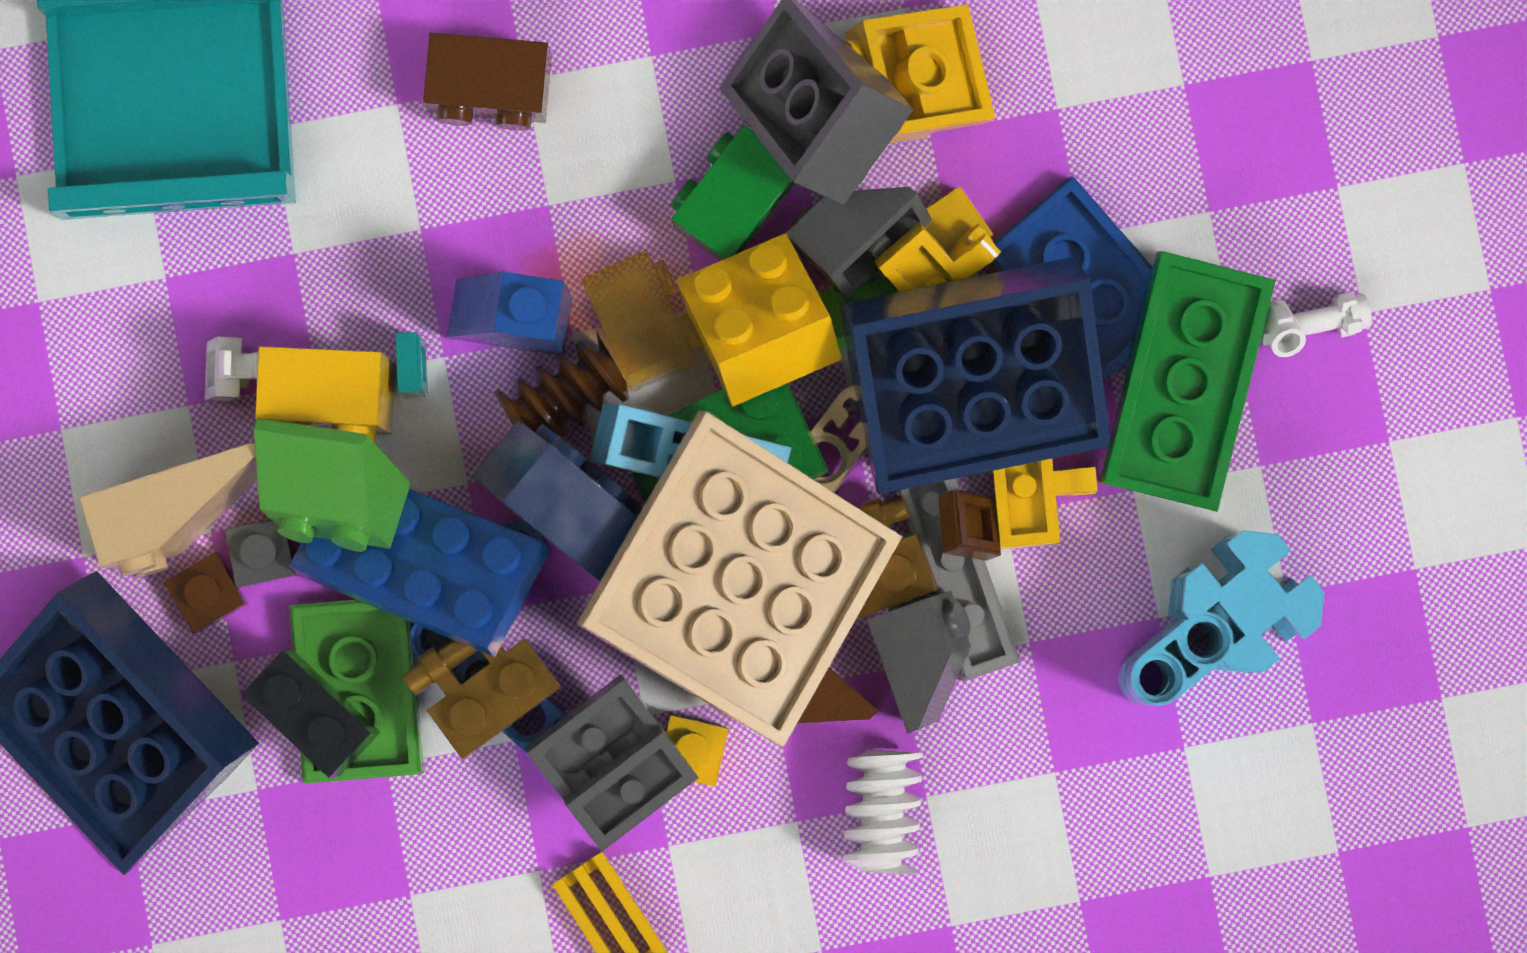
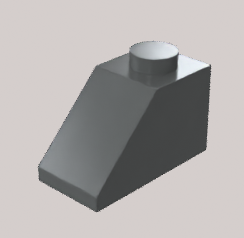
M911 187L857 190L852 193L844 205L824 196L816 205L809 206L797 217L794 226L786 234L801 258L848 301L880 270L874 261L918 222L925 227L932 221V218L918 194Z
M952 591L938 594L867 619L907 733L939 721L971 648L968 639L970 633L969 619L964 607L954 600Z

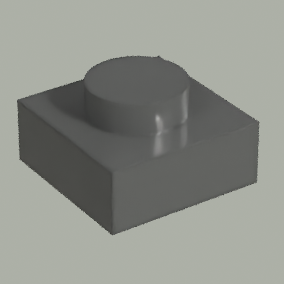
M272 520L225 529L237 588L298 576L289 567L294 558L291 540L277 532L278 526Z

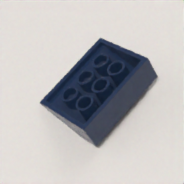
M1073 257L839 304L848 361L878 494L1111 446L1090 278Z
M98 571L58 591L0 658V744L123 875L130 872L222 784L259 744L251 733Z

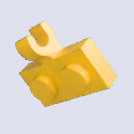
M918 222L874 261L881 272L901 292L970 278L981 268L991 263L1001 251L996 247L990 236L977 224L959 239L954 250L948 254L926 228Z
M1052 459L994 470L993 478L1001 550L1060 544L1056 497L1096 494L1098 488L1095 467L1053 471Z

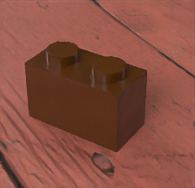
M429 32L423 104L429 113L437 114L438 122L449 125H472L473 117L496 119L495 126L498 128L527 131L531 130V122L546 123L552 52L548 42Z

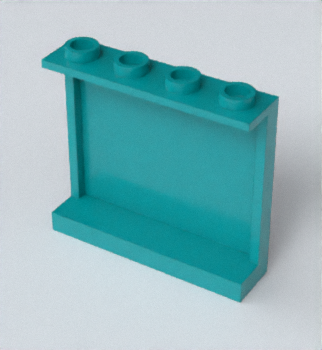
M37 0V8L46 16L55 187L48 188L49 212L62 220L296 203L283 0Z

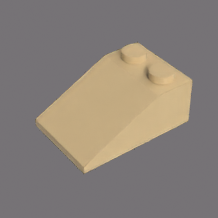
M255 442L79 497L100 567L119 570L121 576L133 575V578L148 576L167 569L166 558L182 554L258 481Z

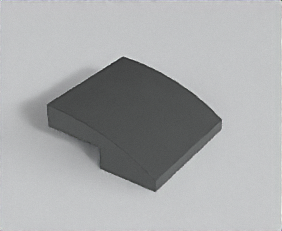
M621 674L524 747L528 756L562 797L566 807L602 852L699 778Z

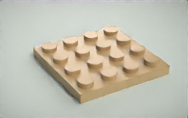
M699 411L576 624L775 745L784 747L902 536L710 413Z

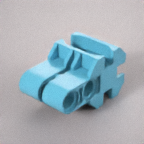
M1243 530L1223 538L1211 548L1212 552L1229 571L1219 581L1215 579L1203 563L1193 570L1187 567L1171 580L1168 614L1174 621L1130 655L1121 665L1118 682L1126 698L1140 705H1166L1180 697L1213 669L1242 673L1265 672L1280 658L1261 634L1273 626L1285 641H1288L1297 634L1304 640L1321 627L1324 590L1315 579L1309 575L1299 584L1294 579H1291L1281 587L1268 571L1269 568L1291 552L1278 534ZM1195 624L1201 626L1206 631L1209 639L1208 648L1200 657L1193 654L1187 645L1188 632ZM1148 662L1156 664L1160 668L1163 677L1160 689L1152 695L1143 690L1139 681L1140 671Z

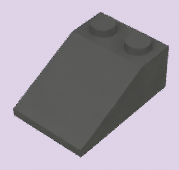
M797 0L780 1L719 88L794 183L843 205L865 179L871 167L914 110L883 74Z

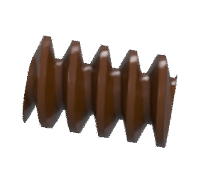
M597 332L598 351L595 352L583 341L576 343L577 363L574 364L562 353L555 356L557 375H552L541 365L535 367L537 380L535 388L522 378H516L514 380L516 399L512 400L500 389L494 391L512 425L519 420L535 432L542 423L557 436L564 438L568 436L565 417L569 416L580 426H585L589 423L586 410L587 404H590L601 413L603 403L608 404L606 393L609 391L622 402L630 399L627 382Z

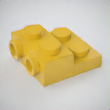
M968 4L862 20L845 32V42L883 74L914 109L889 144L922 139L933 132L986 124L996 118Z

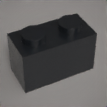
M282 650L241 693L255 709L328 778L341 776L381 733L295 651Z

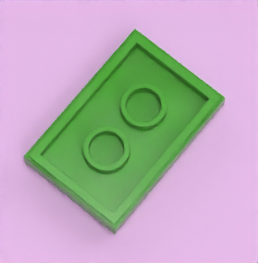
M359 600L289 605L293 651L381 732L339 777L328 778L300 751L303 784L423 774L424 765L418 695L411 691L402 678L404 674L416 666L415 653L410 642L411 629L413 628L412 622Z

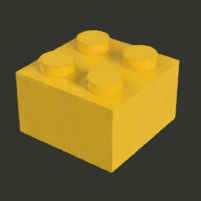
M786 233L676 280L691 325L732 407L842 360L831 317Z
M259 347L255 420L260 418L367 434L376 444V434L392 435L396 364L381 352Z

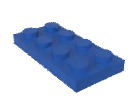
M409 489L390 549L367 545L366 551L358 552L342 548L334 544L331 539L313 537L311 543H301L289 567L301 577L495 657L551 550L543 541Z

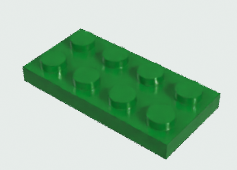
M1157 251L1110 437L1111 446L1107 449L1099 483L1218 512L1276 280L1164 251Z

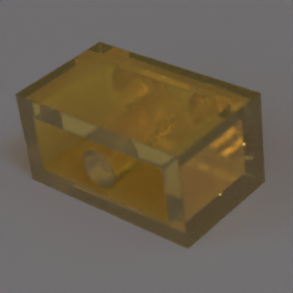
M644 250L581 278L631 393L696 365L691 350L700 347L701 343L688 314L686 313L676 318L667 296L676 293L677 289L664 260L652 264L647 250Z

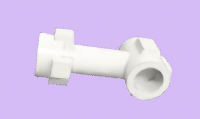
M1353 292L1333 297L1332 306L1293 314L1285 302L1280 300L1271 301L1261 342L1263 346H1270L1275 355L1290 357L1304 347L1306 335L1337 329L1341 337L1355 335V333L1362 332V329L1371 327L1372 316L1369 302L1363 293L1354 295Z

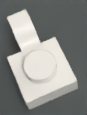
M218 336L207 341L206 401L229 402L240 397V388H247L249 379H258L259 353H241L242 338Z

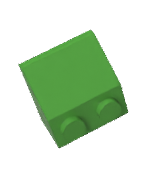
M257 418L254 427L259 507L278 526L277 532L280 535L301 543H311L313 537L331 539L334 544L342 548L358 552L366 551L367 545L391 548L411 482L367 434Z

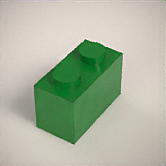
M745 125L742 126L735 137L727 131L718 140L706 158L712 164L711 168L699 183L690 178L670 204V207L677 211L671 218L673 227L717 261L744 251L795 185L755 133Z

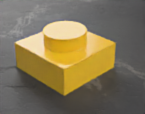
M670 715L666 734L699 778L694 782L716 787L729 728Z

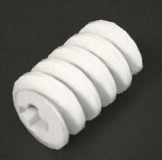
M865 750L863 754L848 758L847 766L864 772V777L847 782L846 790L863 796L862 802L846 806L845 814L862 822L861 826L844 831V838L860 844V850L843 855V862L859 868V871L918 874L917 869L901 863V860L919 854V846L902 839V836L920 830V822L903 815L906 810L921 806L920 797L904 790L907 786L922 782V773L906 767L907 762L922 758V752Z

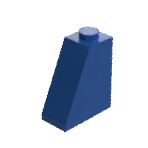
M497 272L456 279L447 338L553 355L562 353L564 355L573 297L563 280L510 272Z

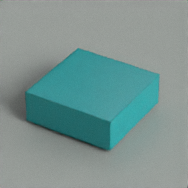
M417 332L395 333L398 393L404 398L426 397L425 394H428L426 341Z

